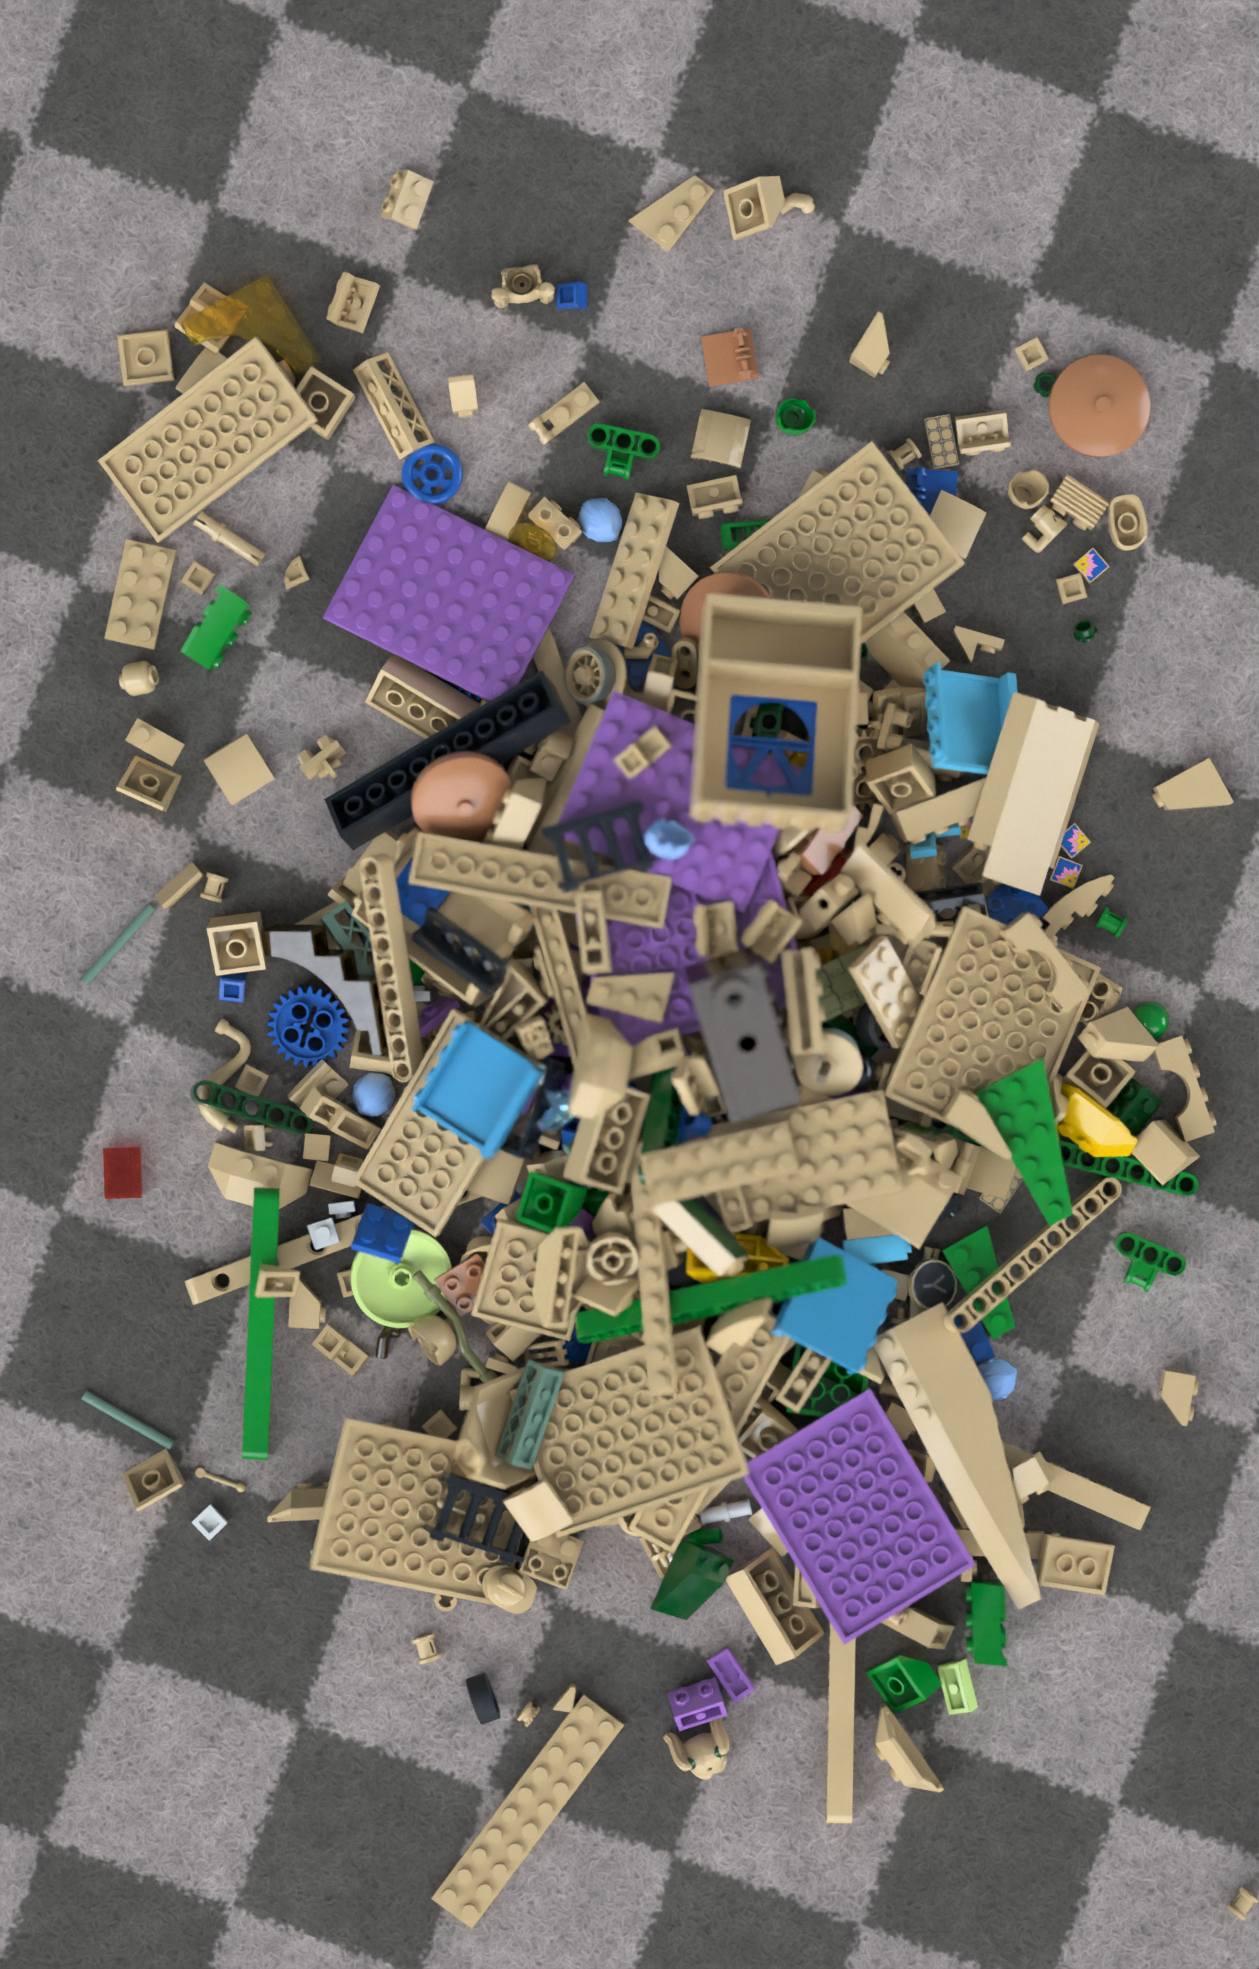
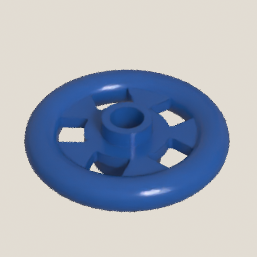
M429 444L411 453L403 464L402 480L405 489L414 498L426 503L440 504L449 500L457 493L462 483L463 470L459 458L452 450L440 444ZM433 454L444 457L442 464L431 461ZM419 458L426 462L420 471L413 467ZM444 469H452V480H444ZM435 470L437 477L430 479L427 475L428 472ZM418 477L425 484L420 490L413 482ZM441 484L443 492L432 494L431 487Z

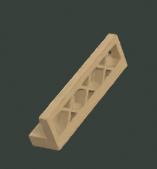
M389 352L367 359L353 370L399 460L435 442ZM378 362H384L388 370L387 374L380 370ZM391 385L397 387L399 397L392 393ZM402 407L409 410L411 414L410 419L404 416ZM414 430L420 432L424 441L418 443L413 434Z

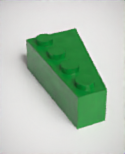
M985 1224L941 1249L966 1295L998 1268L989 1231ZM996 1281L991 1286V1290L995 1295L1000 1291V1285ZM1007 1297L981 1319L992 1339L1015 1327ZM975 1298L972 1303L976 1311H979L981 1308V1301L978 1298Z

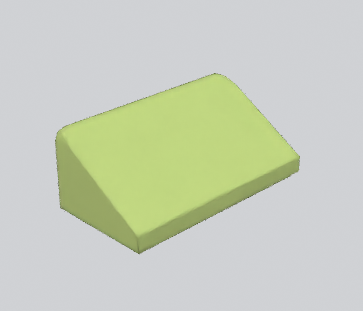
M966 1658L937 1665L948 1714L967 1713L977 1709L978 1705Z

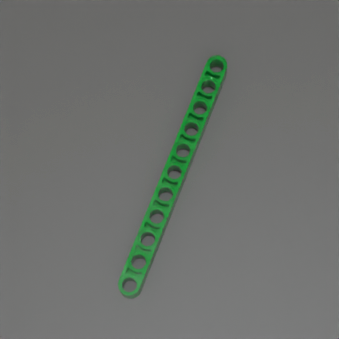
M931 1121L929 1128L932 1131L940 1134L947 1133L952 1137L980 1144L967 1134L960 1135L954 1126L945 1123L944 1127L936 1129ZM1059 1140L1060 1146H1066L1069 1151L1068 1157L1063 1160L1065 1166L1183 1196L1193 1195L1198 1189L1197 1178L1183 1171L1164 1185H1158L1155 1182V1177L1139 1160L1124 1156L1093 1157L1091 1165L1083 1166L1080 1158L1085 1151L1079 1145ZM1114 1158L1117 1160L1118 1167L1114 1172H1108L1105 1168V1163L1108 1159ZM1137 1164L1142 1167L1143 1171L1139 1178L1134 1179L1130 1175V1169L1133 1165ZM1184 1177H1189L1192 1182L1191 1188L1187 1191H1182L1179 1186L1180 1180Z
M254 1187L242 1459L268 1460L275 1297H257L255 1292L261 1263L277 1265L280 1188Z
M831 1255L668 1292L671 1325L727 1313L741 1305L768 1298L772 1302L844 1286L847 1280L843 1257ZM641 1298L632 1300L631 1304L616 1316L598 1308L576 1314L575 1323L578 1342L593 1343L644 1331Z

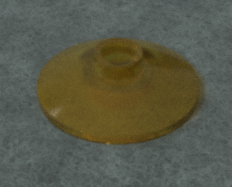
M519 523L513 526L509 532L508 539L510 543L548 562L554 558L557 551L556 543L553 537L543 528L531 523Z

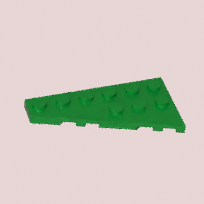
M1043 1056L977 1090L975 1094L979 1097V1102L984 1106L1009 1149L1014 1164L1046 1221L1051 1226L1071 1216L1073 1209L1064 1171V1162L1060 1150L1059 1135Z

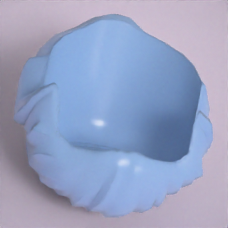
M591 498L582 503L583 506H581L578 516L582 532L589 539L597 542L617 540L622 526V517L617 506L607 498Z
M664 819L654 822L653 825L650 824L645 834V842L648 848L657 857L675 859L684 855L695 839L691 832L677 822L671 820L665 823Z
M368 1072L364 1077L359 1078L353 1086V1102L357 1112L361 1115L372 1117L387 1112L396 1097L390 1077L383 1073Z
M993 1358L977 1366L991 1393L992 1400L1000 1401L1007 1398L1015 1386L1016 1368L1003 1359Z

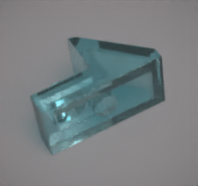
M562 1090L545 1091L552 1108L545 1111V1116L537 1124L541 1131L559 1130L575 1116L567 1114L570 1092Z

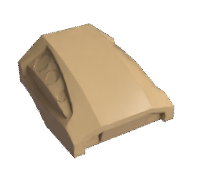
M701 409L691 458L706 459L709 462H720V464L724 463L740 469L751 420Z
M1099 974L1079 1021L1088 1026L1090 1022L1111 1014L1119 1001L1123 988Z

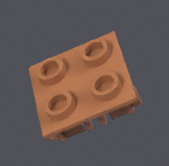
M736 328L731 332L701 336L709 387L759 379L751 328Z
M478 1253L434 1279L451 1307L460 1317L470 1312L473 1308L485 1266Z

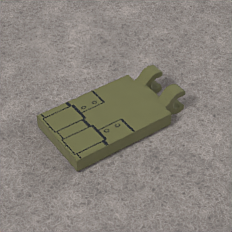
M865 946L815 970L816 980L821 979L822 995H818V1005L824 1006L825 1021L867 1002L849 970L851 965L867 950Z

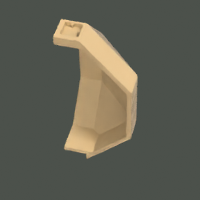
M542 1364L543 1366L558 1369L562 1372L570 1371L569 1369ZM525 1367L476 1386L454 1457L468 1478L506 1489L537 1475L534 1465L532 1469L518 1467L495 1456L513 1405L509 1391L519 1387ZM534 1369L532 1381L535 1379L537 1369ZM517 1419V1422H516V1425H515L516 1429L518 1428V1425H519V1420H518V1419ZM509 1443L506 1451L507 1455H509L511 1443Z

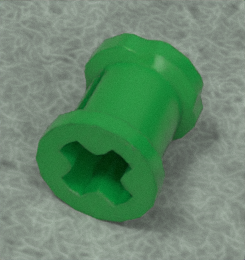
M1105 907L1095 926L1106 929L1118 939L1128 922V918L1124 917L1122 919Z

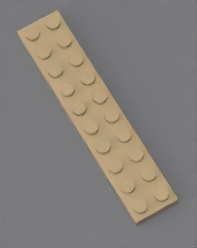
M418 832L409 878V884L574 914H577L575 894L601 891L606 919L663 929L672 881L671 877L627 870L578 884L579 889L564 893L563 888L559 890L557 888L558 883L564 882L557 857ZM568 859L574 879L589 875L586 862ZM597 864L599 872L614 868Z
M767 1314L765 1321L744 1346L733 1342L722 1355L715 1368L737 1436L790 1340L785 1335L778 1337L770 1333L776 1317ZM709 1488L638 1511L628 1529L665 1550L674 1553Z
M583 1694L573 1707V1711L569 1712L431 1899L472 1929L623 1728L624 1724Z

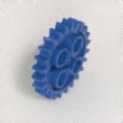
M300 985L298 993L291 988L288 991L289 997L282 994L280 996L282 1003L276 1001L273 1004L278 1011L271 1010L269 1012V1015L275 1019L267 1022L268 1026L274 1027V1029L268 1032V1036L276 1037L271 1045H280L277 1054L285 1051L287 1053L285 1056L286 1061L294 1057V1065H297L300 1060H303L305 1068H307L310 1061L316 1066L319 1063V1059H323L328 1063V1055L335 1059L337 1057L335 1049L342 1051L344 1048L340 1041L347 1042L349 1038L343 1033L350 1030L349 1026L344 1025L350 1018L342 1016L346 1007L338 1008L337 1006L340 999L332 1001V991L326 996L323 995V987L314 992L313 985L309 986L308 991H305L304 987ZM295 1005H303L306 1008L307 1014L303 1016L298 1015L294 1009ZM313 1005H316L317 1010L311 1023L312 1029L307 1035L305 1046L301 1047L300 1043L306 1030L305 1024L310 1018ZM319 1014H328L331 1023L323 1024L319 1020ZM294 1028L297 1030L299 1038H289L287 1036V1029ZM319 1037L323 1042V1046L320 1048L314 1047L311 1044V1038Z

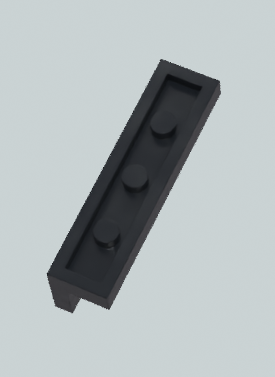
M982 882L913 892L934 913L935 921H953L954 926L962 906L968 907L973 904H980L981 914L987 916ZM951 908L956 912L952 918L947 919L939 915L943 909Z
M433 907L426 910L425 924L412 933V941L487 996L505 983L508 965L506 960ZM434 920L438 922L440 928L433 923ZM491 962L498 966V970L493 967Z

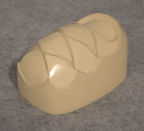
M1133 494L1115 497L1109 501L1108 524L1112 541L1122 551L1136 549L1145 541L1148 532L1142 503Z

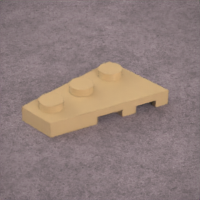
M694 175L629 219L628 222L669 252L714 194L715 190Z

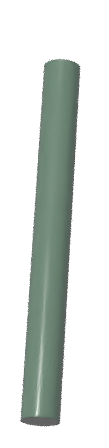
M148 903L81 977V980L89 985L156 909Z
M87 1390L84 1393L82 1400L167 1449L170 1450L174 1440Z

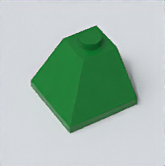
M530 1171L515 1220L548 1233H552L556 1228L568 1227L581 1211L587 1188L568 1180Z
M901 1655L865 1672L894 1714L925 1701L942 1685L928 1663Z

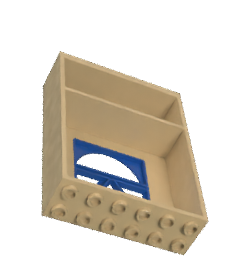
M707 594L701 616L689 817L695 818L698 822H710L711 819L721 820L723 824H736L737 821L747 822V825L754 827L762 826V824H773V827L778 829L797 826L802 831H812L814 828H821L827 833H839L840 830H844L851 818L862 607ZM773 702L789 707L800 716L808 730L810 742L733 736L732 732L737 720L749 708L757 704ZM732 746L758 748L745 769L741 771L733 758ZM770 749L787 781L786 784L763 786L751 781L752 775ZM783 750L809 753L808 761L799 775L794 774Z

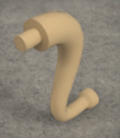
M222 1018L215 1032L220 1035L225 1034L236 1040L240 1044V1051L233 1059L212 1073L206 1080L223 1085L247 1061L251 1051L250 1041L245 1034L230 1026L228 1021ZM202 1086L199 1098L207 1099L209 1090L207 1087ZM199 1105L202 1116L210 1125L220 1132L226 1128L236 1133L240 1125L229 1119L231 1117L230 1114Z

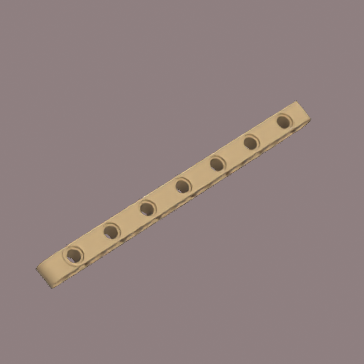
M540 1149L534 1155L533 1160L541 1155ZM526 1159L518 1183L528 1179L529 1172L526 1165L533 1160ZM468 1191L465 1197H461L457 1206L482 1196ZM388 1205L381 1206L383 1208L395 1211ZM363 1214L334 1224L340 1242L326 1246L322 1251L313 1249L310 1234L278 1245L277 1266L291 1269L351 1246ZM251 1256L184 1281L193 1305L249 1285ZM224 1273L228 1275L230 1282L227 1287L218 1285L216 1280L218 1274Z

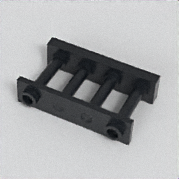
M641 801L541 829L544 840L549 839L550 843H553L564 882L557 884L558 890L563 888L564 893L579 889L578 884L637 867L639 872L654 868L653 863L658 862L657 856L649 858L638 818H640L639 813L644 812ZM624 818L625 822L629 824L639 859L637 862L626 865L623 863L613 825H615L614 820ZM599 825L600 829L604 831L614 866L612 869L601 872L598 870L588 835L590 832L589 827ZM574 832L575 836L579 838L589 873L587 876L576 879L573 877L563 842L565 839L564 834Z
M443 1471L440 1480L447 1485L446 1489H448L436 1526L424 1525L423 1529L430 1533L429 1537L440 1542H444L446 1538L500 1555L499 1560L514 1564V1561L523 1563L524 1557L515 1552L523 1531L516 1520L506 1549L492 1545L504 1508H507L503 1500L512 1495L513 1492ZM465 1490L471 1492L470 1497L472 1498L460 1532L456 1534L446 1531L445 1529L458 1493ZM487 1497L494 1500L493 1504L495 1506L481 1542L469 1538V1534L480 1503Z

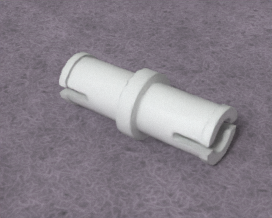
M749 1499L728 1504L726 1501L721 1502L719 1506L705 1508L700 1513L702 1525L721 1520L729 1522L731 1518L752 1515V1508Z

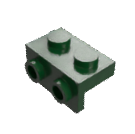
M1131 1078L1106 1110L1121 1121L1129 1130L1131 1136L1136 1137L1163 1101L1145 1086Z

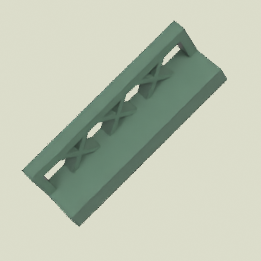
M346 900L323 916L320 922L325 925V929L340 949H354L358 974H374L373 971H376V968L369 967L366 963L367 952L373 953V949L368 948V943L372 945L370 932L362 922L351 915L353 908ZM346 909L351 916L350 927L339 925L333 916ZM355 922L359 928H354L353 923ZM343 929L349 930L348 936L343 931ZM352 931L364 934L366 937L365 947L353 945L351 942ZM358 950L364 951L363 957L358 952Z
M528 1359L495 1456L511 1465L532 1469L564 1372ZM534 1369H537L535 1379L532 1381ZM527 1394L528 1399L526 1404L524 1405V1398ZM519 1418V1425H518V1428L516 1429L515 1425H516L517 1419ZM509 1443H511L509 1455H507L506 1451Z

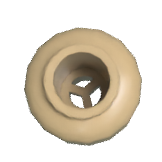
M144 660L125 665L122 669V674L119 675L121 688L125 689L131 696L150 693L154 691L155 686L159 682L156 667Z

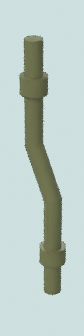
M418 1270L412 1277L423 1288L424 1295L429 1301L433 1300L451 1321L462 1355L480 1374L479 1378L483 1383L496 1379V1373L492 1369L486 1368L484 1363L470 1348L460 1316L441 1295L442 1291L436 1284H432L421 1270Z

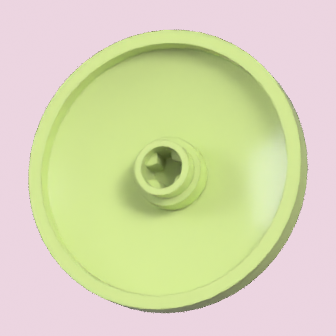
M413 1228L400 1264L363 1252H357L350 1275L352 1292L359 1307L372 1320L388 1327L408 1328L419 1318L427 1315H436L441 1310L433 1300L429 1301L424 1295L423 1288L412 1276L418 1270H421L432 1284L437 1285L434 1279L452 1268L451 1262L443 1246L433 1236L420 1229Z

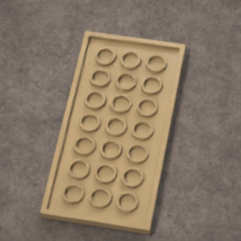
M255 337L98 461L157 543H161L317 422L318 419L260 339Z
M456 1009L451 1010L352 1181L435 1237L440 1235L484 1160V1157L479 1155L481 1150L420 1110L415 1112L411 1110L415 1104L412 1101L415 1094L420 1088L423 1089L427 1083V1080H425L426 1075L432 1067L436 1068L440 1061L438 1058L440 1051L445 1045L449 1046L453 1039L451 1037L453 1029L458 1023L471 1021L537 1065L540 1064Z
M883 1090L754 1116L734 1123L725 1122L712 1125L706 1135L683 1141L684 1145L782 1122L788 1123L799 1172L741 1186L752 1222L770 1219L771 1211L797 1213L798 1205L825 1208L904 1192ZM715 1192L703 1194L724 1222Z

